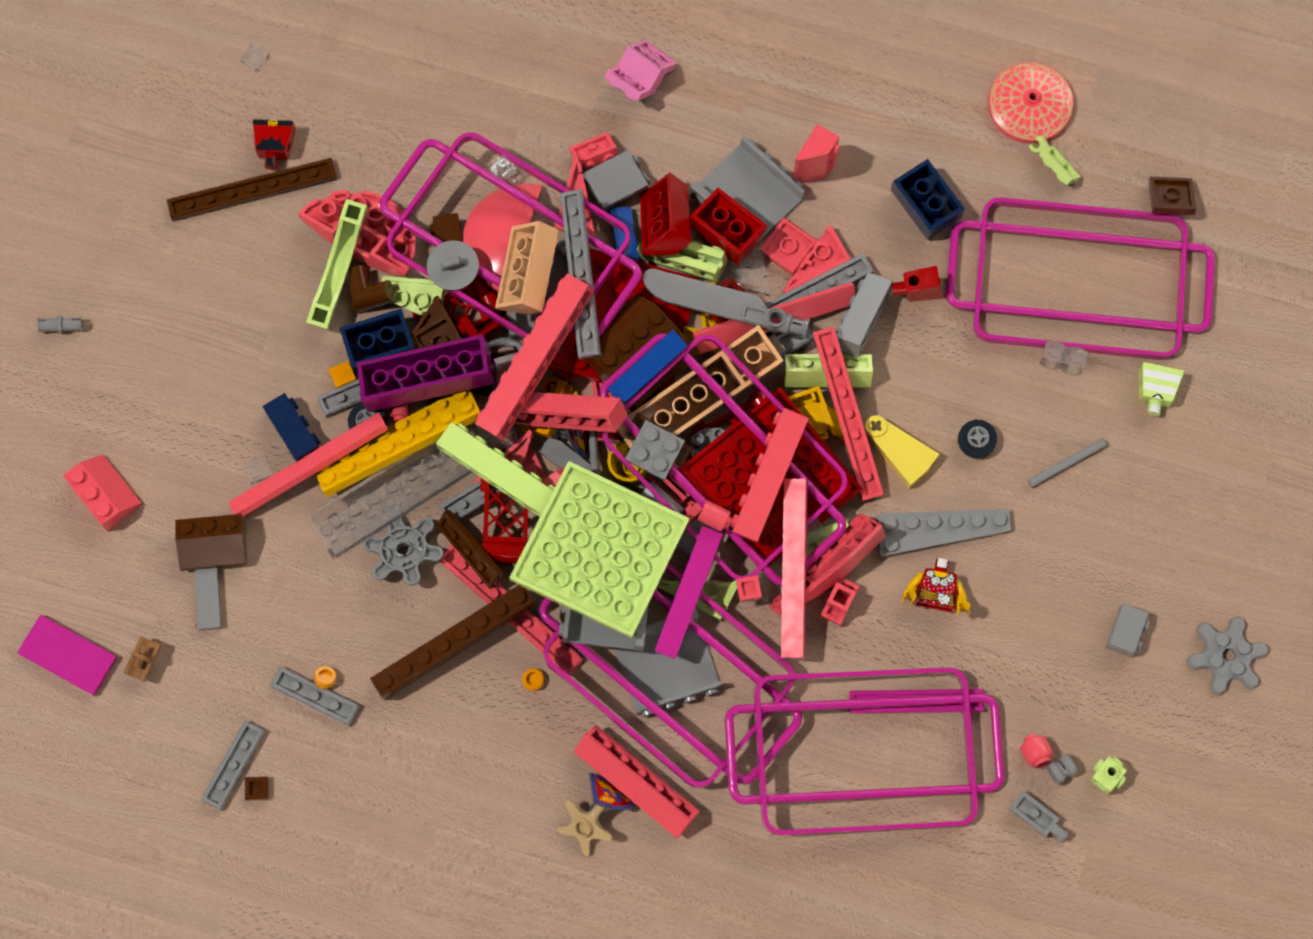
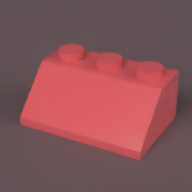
M817 124L795 158L793 180L803 183L824 178L828 171L832 172L837 164L836 159L839 155L837 153L840 148L838 144L839 136Z
M103 454L80 462L63 475L106 531L110 530L142 505Z

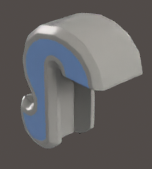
M809 327L805 338L790 332L787 334L782 333L778 337L773 333L768 337L783 360L785 354H795L800 348H805L814 341L813 332Z

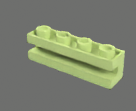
M697 240L691 241L686 249H682L676 255H644L641 242L636 249L642 260L717 283L728 262L723 249L717 246H706Z
M785 354V365L783 367L784 387H828L818 354ZM842 354L851 386L871 387L873 375L872 354H860L859 358L849 354Z

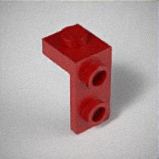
M507 314L500 315L505 320L509 319ZM462 315L456 319L458 323L456 327L463 337L465 335L466 337L483 334L487 338L489 331L492 329L497 331L503 327L493 320L477 331L467 315Z

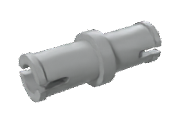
M57 316V318L37 319L38 332L57 331L58 333H63V331H83L82 317L63 318L62 316Z

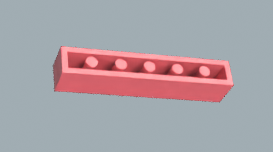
M533 392L513 425L616 433L628 414L620 398Z
M783 408L782 412L777 411L772 423L776 427L774 432H769L765 439L766 451L765 453L760 452L755 465H758L759 468L756 474L751 473L747 483L750 489L748 494L743 493L738 506L742 508L739 515L734 514L730 524L733 527L731 533L755 543L758 542L807 424L808 417Z
M597 725L584 735L573 751L677 839L700 812Z

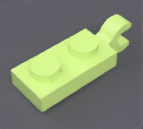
M1043 136L1036 138L1040 143L1039 147L1035 143L1029 145L1031 151L1040 152L1039 155L1043 159V163L1057 174L1056 176L1060 182L1069 185L1081 177L1059 151L1047 143Z

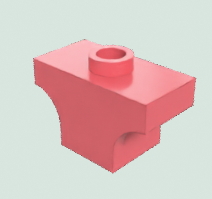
M845 578L836 582L820 617L841 626L860 586Z

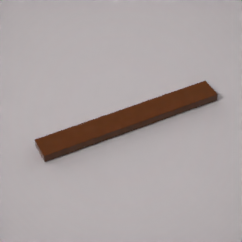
M331 157L166 200L171 220L176 221L336 180L337 175Z

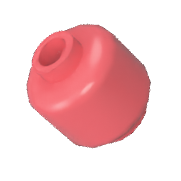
M1030 734L1024 738V743L1020 747V751L1028 766L1040 769L1051 763L1054 753L1045 736Z

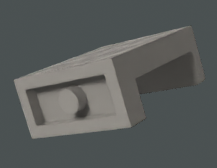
M628 150L583 173L584 182L599 208L609 213V209L612 206L641 191L645 192L648 189V184H650L645 172H640L638 168L640 165L636 156H631Z

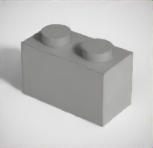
M1123 603L1119 607L1105 648L1131 657L1135 652L1138 653L1143 642L1140 640L1141 633L1146 632L1150 622L1147 619L1149 612Z

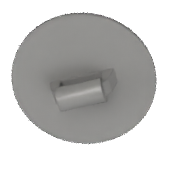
M452 240L439 244L432 250L427 260V272L430 279L436 286L445 290H459L468 286L475 279L479 269V261L475 251L468 244L461 241Z

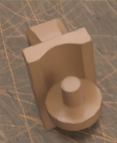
M140 636L123 673L145 682L162 645Z

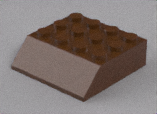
M636 294L622 306L604 334L599 338L601 356L583 360L605 382L657 334H668L671 330H674L687 345H690L691 342L657 304ZM696 347L689 352L693 358L700 353ZM681 359L636 401L629 410L631 412L637 410L688 364Z

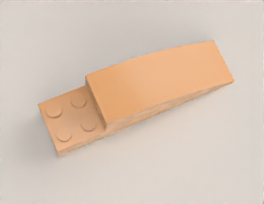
M759 325L727 346L758 380L777 368L784 361ZM722 350L701 364L704 370L732 399L745 392L753 384ZM691 371L629 414L628 417L632 421L637 412H639L664 430L678 437L726 404L694 371ZM621 424L618 432L629 448H631L636 438L627 432V428Z

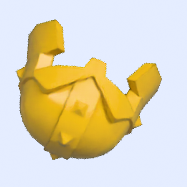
M625 440L614 445V447L626 458L630 448ZM610 451L607 464L609 471L619 481L631 484L639 481ZM631 464L643 477H646V471Z

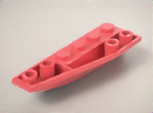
M862 513L851 520L842 537L806 570L805 603L825 592L836 582H839L886 537L880 523ZM782 594L776 596L773 603L769 606L779 616L782 615Z

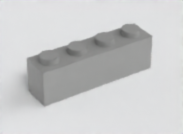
M869 272L864 280H860L857 287L858 293L853 295L850 300L849 311L843 313L841 327L835 329L841 352L859 358L891 294L892 280Z

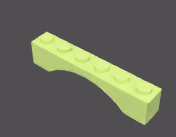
M349 199L345 200L327 265L306 321L310 325L326 330L330 329L367 214V205Z

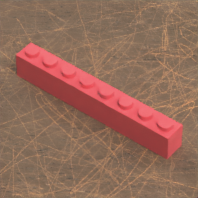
M568 273L559 281L555 294L548 299L544 312L535 320L533 330L524 338L523 346L519 353L513 356L508 371L502 374L500 384L490 394L486 407L478 413L475 423L477 426L502 441L505 439L593 295L594 290L588 284Z

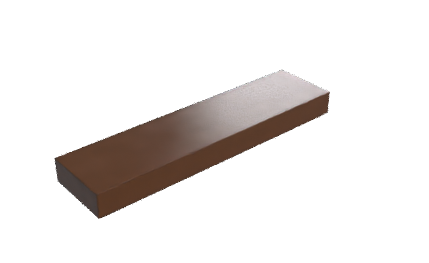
M450 510L445 511L436 525L437 528L489 589L496 587L504 574L456 516Z

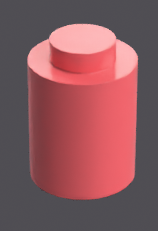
M707 500L697 520L721 532L723 528L728 529L733 518L729 516L730 511Z

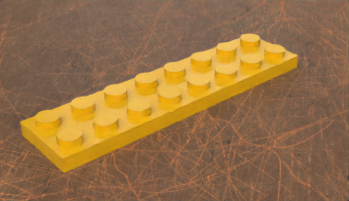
M465 390L453 393L388 426V430L315 473L325 497L327 498L438 441L451 422L455 425L460 423L466 427L477 421L480 409L471 391Z

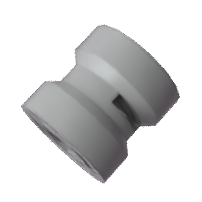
M1067 754L1061 756L1056 763L1052 762L1046 766L1049 775L1057 785L1064 782L1066 777H1072L1078 773L1075 764Z

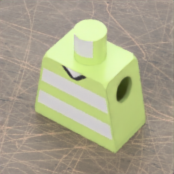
M1147 362L1142 363L1139 368V401L1148 403V415L1160 416L1161 406L1170 407L1184 370Z

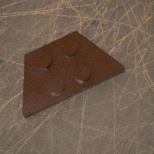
M439 296L434 297L432 304L410 334L418 349L463 339Z

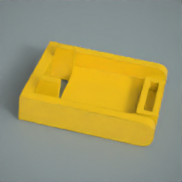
M820 386L788 396L791 401H795L811 395L813 403L797 409L803 416L809 418L808 422L823 440L829 438L826 430L830 429L833 436L837 435Z

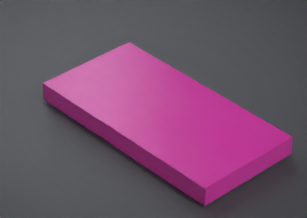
M42 615L39 616L17 652L24 658L95 696L117 660L115 655Z

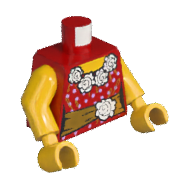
M942 558L936 559L934 569L926 568L924 572L917 573L908 583L901 598L902 603L904 599L910 600V606L915 605L954 613L956 610V615L958 616L960 611H965L967 616H969L970 604L967 602V595L961 581L957 579V574L947 572L949 561Z

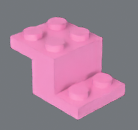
M642 40L629 45L618 65L607 70L604 77L609 80L610 85L624 91L628 98L639 101L653 95L665 74L673 71L678 63L648 41Z

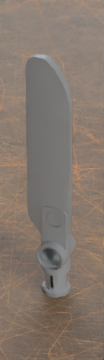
M648 269L643 275V283L646 289L663 302L753 326L759 325L772 334H787L790 332L801 335L802 338L806 337L810 319L801 320L793 318L791 314L785 313L780 308L768 309L760 297L657 269ZM778 318L781 322L774 324L770 320Z

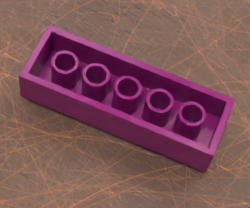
M483 334L357 363L361 402L368 412L495 384L490 346Z

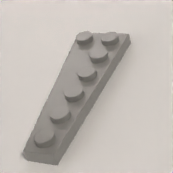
M1009 509L880 513L877 515V521L883 527L886 535L879 543L880 558L904 554L914 550H924L939 545L944 546L950 543L969 541L975 538L1009 533L1011 531Z

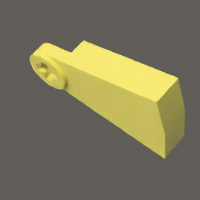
M874 415L867 419L865 424L866 434L875 443V448L910 489L926 475L938 459L939 453L889 423L881 416ZM871 423H873V424L880 423V424H881V425H880V430H881V431H878V430L872 431V430H871V429H872V424H871Z

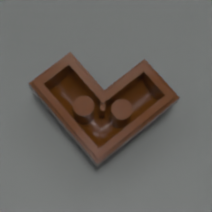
M360 265L349 268L347 274L352 307L355 313L358 314L394 302L391 281L385 280L372 285L369 267Z

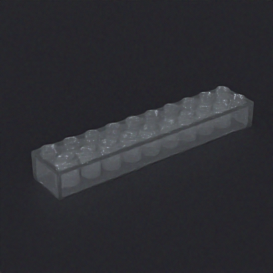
M487 403L479 408L480 411L486 407ZM476 421L466 426L469 430L468 434L474 438L476 435L487 442L486 446L492 450L497 448L503 453L518 440L513 427H511L507 436L502 441L475 424ZM436 441L376 472L312 512L306 518L333 560H335L473 472L437 449Z

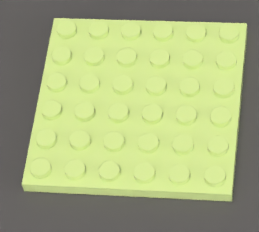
M568 461L509 580L632 639L690 518Z

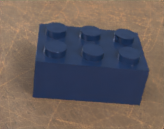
M928 159L901 175L892 183V193L927 240L963 216L965 208Z
M402 308L339 328L354 375L358 374V362L415 350Z

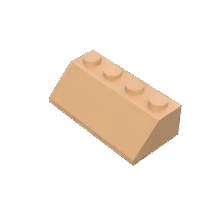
M541 221L512 226L495 306L496 309L522 314H535L543 311L555 247L558 241V229Z

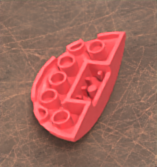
M513 185V187L539 202L543 188L542 185ZM498 189L487 195L471 211L465 224L463 242L475 251L479 265L501 278L512 226L533 222L536 210L502 189ZM479 275L487 282L488 287L497 292L499 291L497 285Z
M348 190L335 191L329 197L322 200L316 198L298 213V216L309 227L333 245L345 200L349 199L367 205V214L353 258L370 267L397 276L405 277L410 270V267L391 255L387 246L388 234L396 222L381 212V195L365 190L362 193H349ZM391 200L388 202V207L399 215L404 213ZM403 227L393 242V248L411 261H414L415 234Z

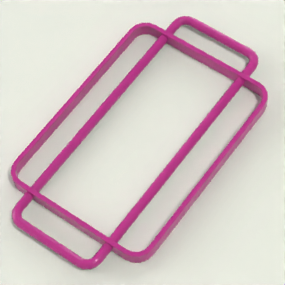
M467 132L460 135L451 147L436 139H427L418 145L380 199L381 212L396 222L388 234L387 246L395 259L432 281L427 270L397 252L393 248V242L404 227L434 247L443 243L438 238L410 222L409 218L452 159L564 228L562 216L458 153L459 148L468 141L480 143L560 193L571 190L477 133ZM433 147L445 154L402 215L388 207V202L427 148ZM584 199V207L617 227L625 234V240L617 251L588 233L589 244L612 257V260L593 285L594 295L598 293L618 262L633 271L632 278L598 326L600 338L642 277V270L635 261L624 255L630 245V232L627 226ZM479 265L478 274L499 287L501 278ZM446 290L524 339L528 335L525 331L461 291ZM575 325L572 327V329H571V331H570V332H572V333H574V334H575Z
M999 197L988 201L984 207L981 221L962 220L952 227L946 298L954 308L974 310V332L978 338L988 343L1167 360L1173 357L1179 350L1182 332L1201 333L1211 325L1215 255L1213 250L1205 244L1187 242V225L1184 220L1176 215ZM994 206H1006L1166 222L1178 227L1181 233V241L987 222V212ZM962 229L980 230L975 302L960 301L955 297L959 233ZM986 231L1180 250L1176 322L980 303ZM1187 251L1202 252L1206 255L1207 259L1204 314L1201 324L1183 323ZM984 311L1175 331L1174 349L1169 352H1157L990 335L980 328L979 313Z
M657 334L606 380L600 389V397H609L607 389L667 334ZM702 335L696 338L624 405L627 411L683 359L764 444L767 435L689 354L700 342L710 341L722 350L780 412L784 408L721 340L712 335ZM626 416L622 424L636 438L640 429ZM804 429L802 436L841 477V487L828 500L792 461L787 469L796 479H807V491L822 505L807 520V526L824 510L838 524L837 529L806 558L807 570L846 531V519L832 502L845 490L847 477L840 465ZM603 432V441L610 451L663 506L675 511L629 462L625 461V457L610 443L607 432ZM672 465L669 470L670 475L703 508L707 500ZM687 524L685 530L697 541L698 534ZM729 525L727 530L723 528L724 532L758 566L751 574L739 576L715 554L714 560L730 577L736 580L756 576L762 571L773 583L782 586V577L778 576L768 563L783 550V544L764 561L741 536L731 533L733 527Z
M668 564L665 571L681 583L683 575ZM655 589L652 598L670 611L672 602ZM701 591L700 600L784 668L788 674H794L793 668L787 661ZM545 597L540 605L539 613L543 621L556 631L544 646L543 654L545 663L552 671L686 784L693 788H704L710 785L722 771L728 775L727 758L722 760L588 646L570 643L718 768L710 778L702 782L691 779L554 664L549 658L548 651L560 637V623L548 612L549 606L554 601ZM693 619L690 620L688 627L756 684L763 679ZM789 680L788 685L782 692H779L769 682H765L761 688L775 699L773 703L791 702L785 695L790 691L794 680ZM790 711L794 717L793 722L764 755L765 768L802 724L801 711ZM764 712L761 716L762 723L771 712ZM755 724L735 747L736 754L756 731ZM758 764L746 776L740 775L737 772V783L747 785L754 782L758 778Z
M956 668L771 675L764 677L755 686L753 694L754 704L735 705L725 715L730 796L739 804H760L763 826L773 835L962 826L969 824L977 814V793L997 791L1004 783L1005 774L998 703L989 694H969L967 679ZM947 673L955 676L959 680L961 687L960 695L760 704V689L765 682ZM984 702L989 705L991 713L996 778L993 783L976 784L970 703ZM962 703L968 774L967 785L766 794L761 713ZM754 713L760 795L745 796L738 792L734 737V717L737 714ZM949 794H969L970 813L968 817L963 821L778 830L769 823L767 804Z

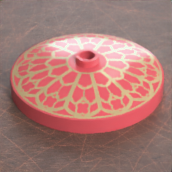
M1026 62L1007 68L996 78L990 90L988 108L993 123L1004 135L1021 143L1036 144L1039 143L1036 139L1038 136H1043L1048 141L1063 131L1073 111V95L1067 81L1056 70L1040 63Z

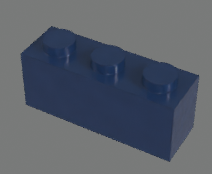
M283 393L262 406L295 461L319 448L317 445L321 443L315 433L310 434L307 429L310 426L304 415L299 417L296 409L299 407L293 397L288 399L286 394Z

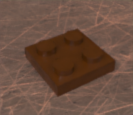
M1150 176L1148 183L1152 213L1195 215L1196 202L1192 178Z

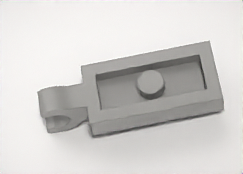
M1024 791L1009 808L1012 813L1044 837L1051 833L1054 838L1062 843L1068 835L1065 830L1056 825L1060 818Z

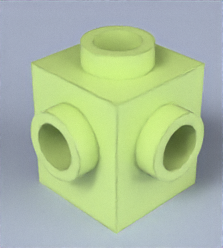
M1107 757L1104 761L1100 759L1093 767L1095 773L1089 781L1108 794L1114 787L1118 789L1126 780L1123 775L1127 770L1123 768L1124 764L1115 757Z

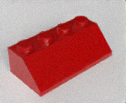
M669 172L640 195L642 253L644 255H676L682 249H686L691 243L688 185Z

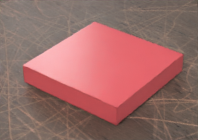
M783 217L759 248L758 252L793 276L805 257L811 252L817 240Z

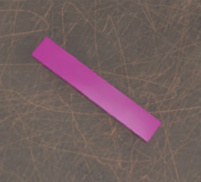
M704 526L701 527L654 652L676 659L723 533Z
M961 689L849 691V700L960 695ZM968 689L969 694H984V689ZM984 702L970 703V712H984ZM962 703L850 708V714L963 713Z

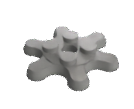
M391 513L386 518L387 534L383 537L369 536L363 542L366 551L375 552L380 555V562L373 568L372 575L375 579L382 581L392 572H401L408 585H416L421 578L418 571L419 565L423 564L424 561L438 562L443 557L441 547L432 546L426 542V536L433 530L434 523L430 518H422L415 526L408 527L403 524L401 515ZM402 546L409 547L406 555L398 553V549Z
M1233 617L1229 621L1228 629L1225 632L1215 631L1209 623H1201L1196 629L1197 635L1204 641L1205 647L1201 653L1191 654L1187 658V665L1192 670L1204 668L1211 672L1210 691L1215 695L1225 693L1230 680H1239L1245 688L1250 690L1256 688L1259 684V678L1251 670V663L1254 659L1264 658L1268 654V647L1263 642L1251 644L1245 641L1243 638L1245 621L1240 617ZM1230 649L1234 655L1232 661H1227L1223 658L1224 650Z

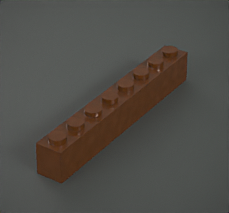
M518 585L371 677L370 680L380 696L386 700L530 610L536 604L527 589Z

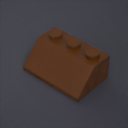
M242 514L175 520V540L180 571L247 565L246 524Z

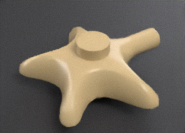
M572 800L566 801V808L570 814L571 823L558 827L557 832L576 837L585 856L590 854L591 839L612 840V834L606 831L598 821L604 807L595 805L591 811L587 812L578 807Z

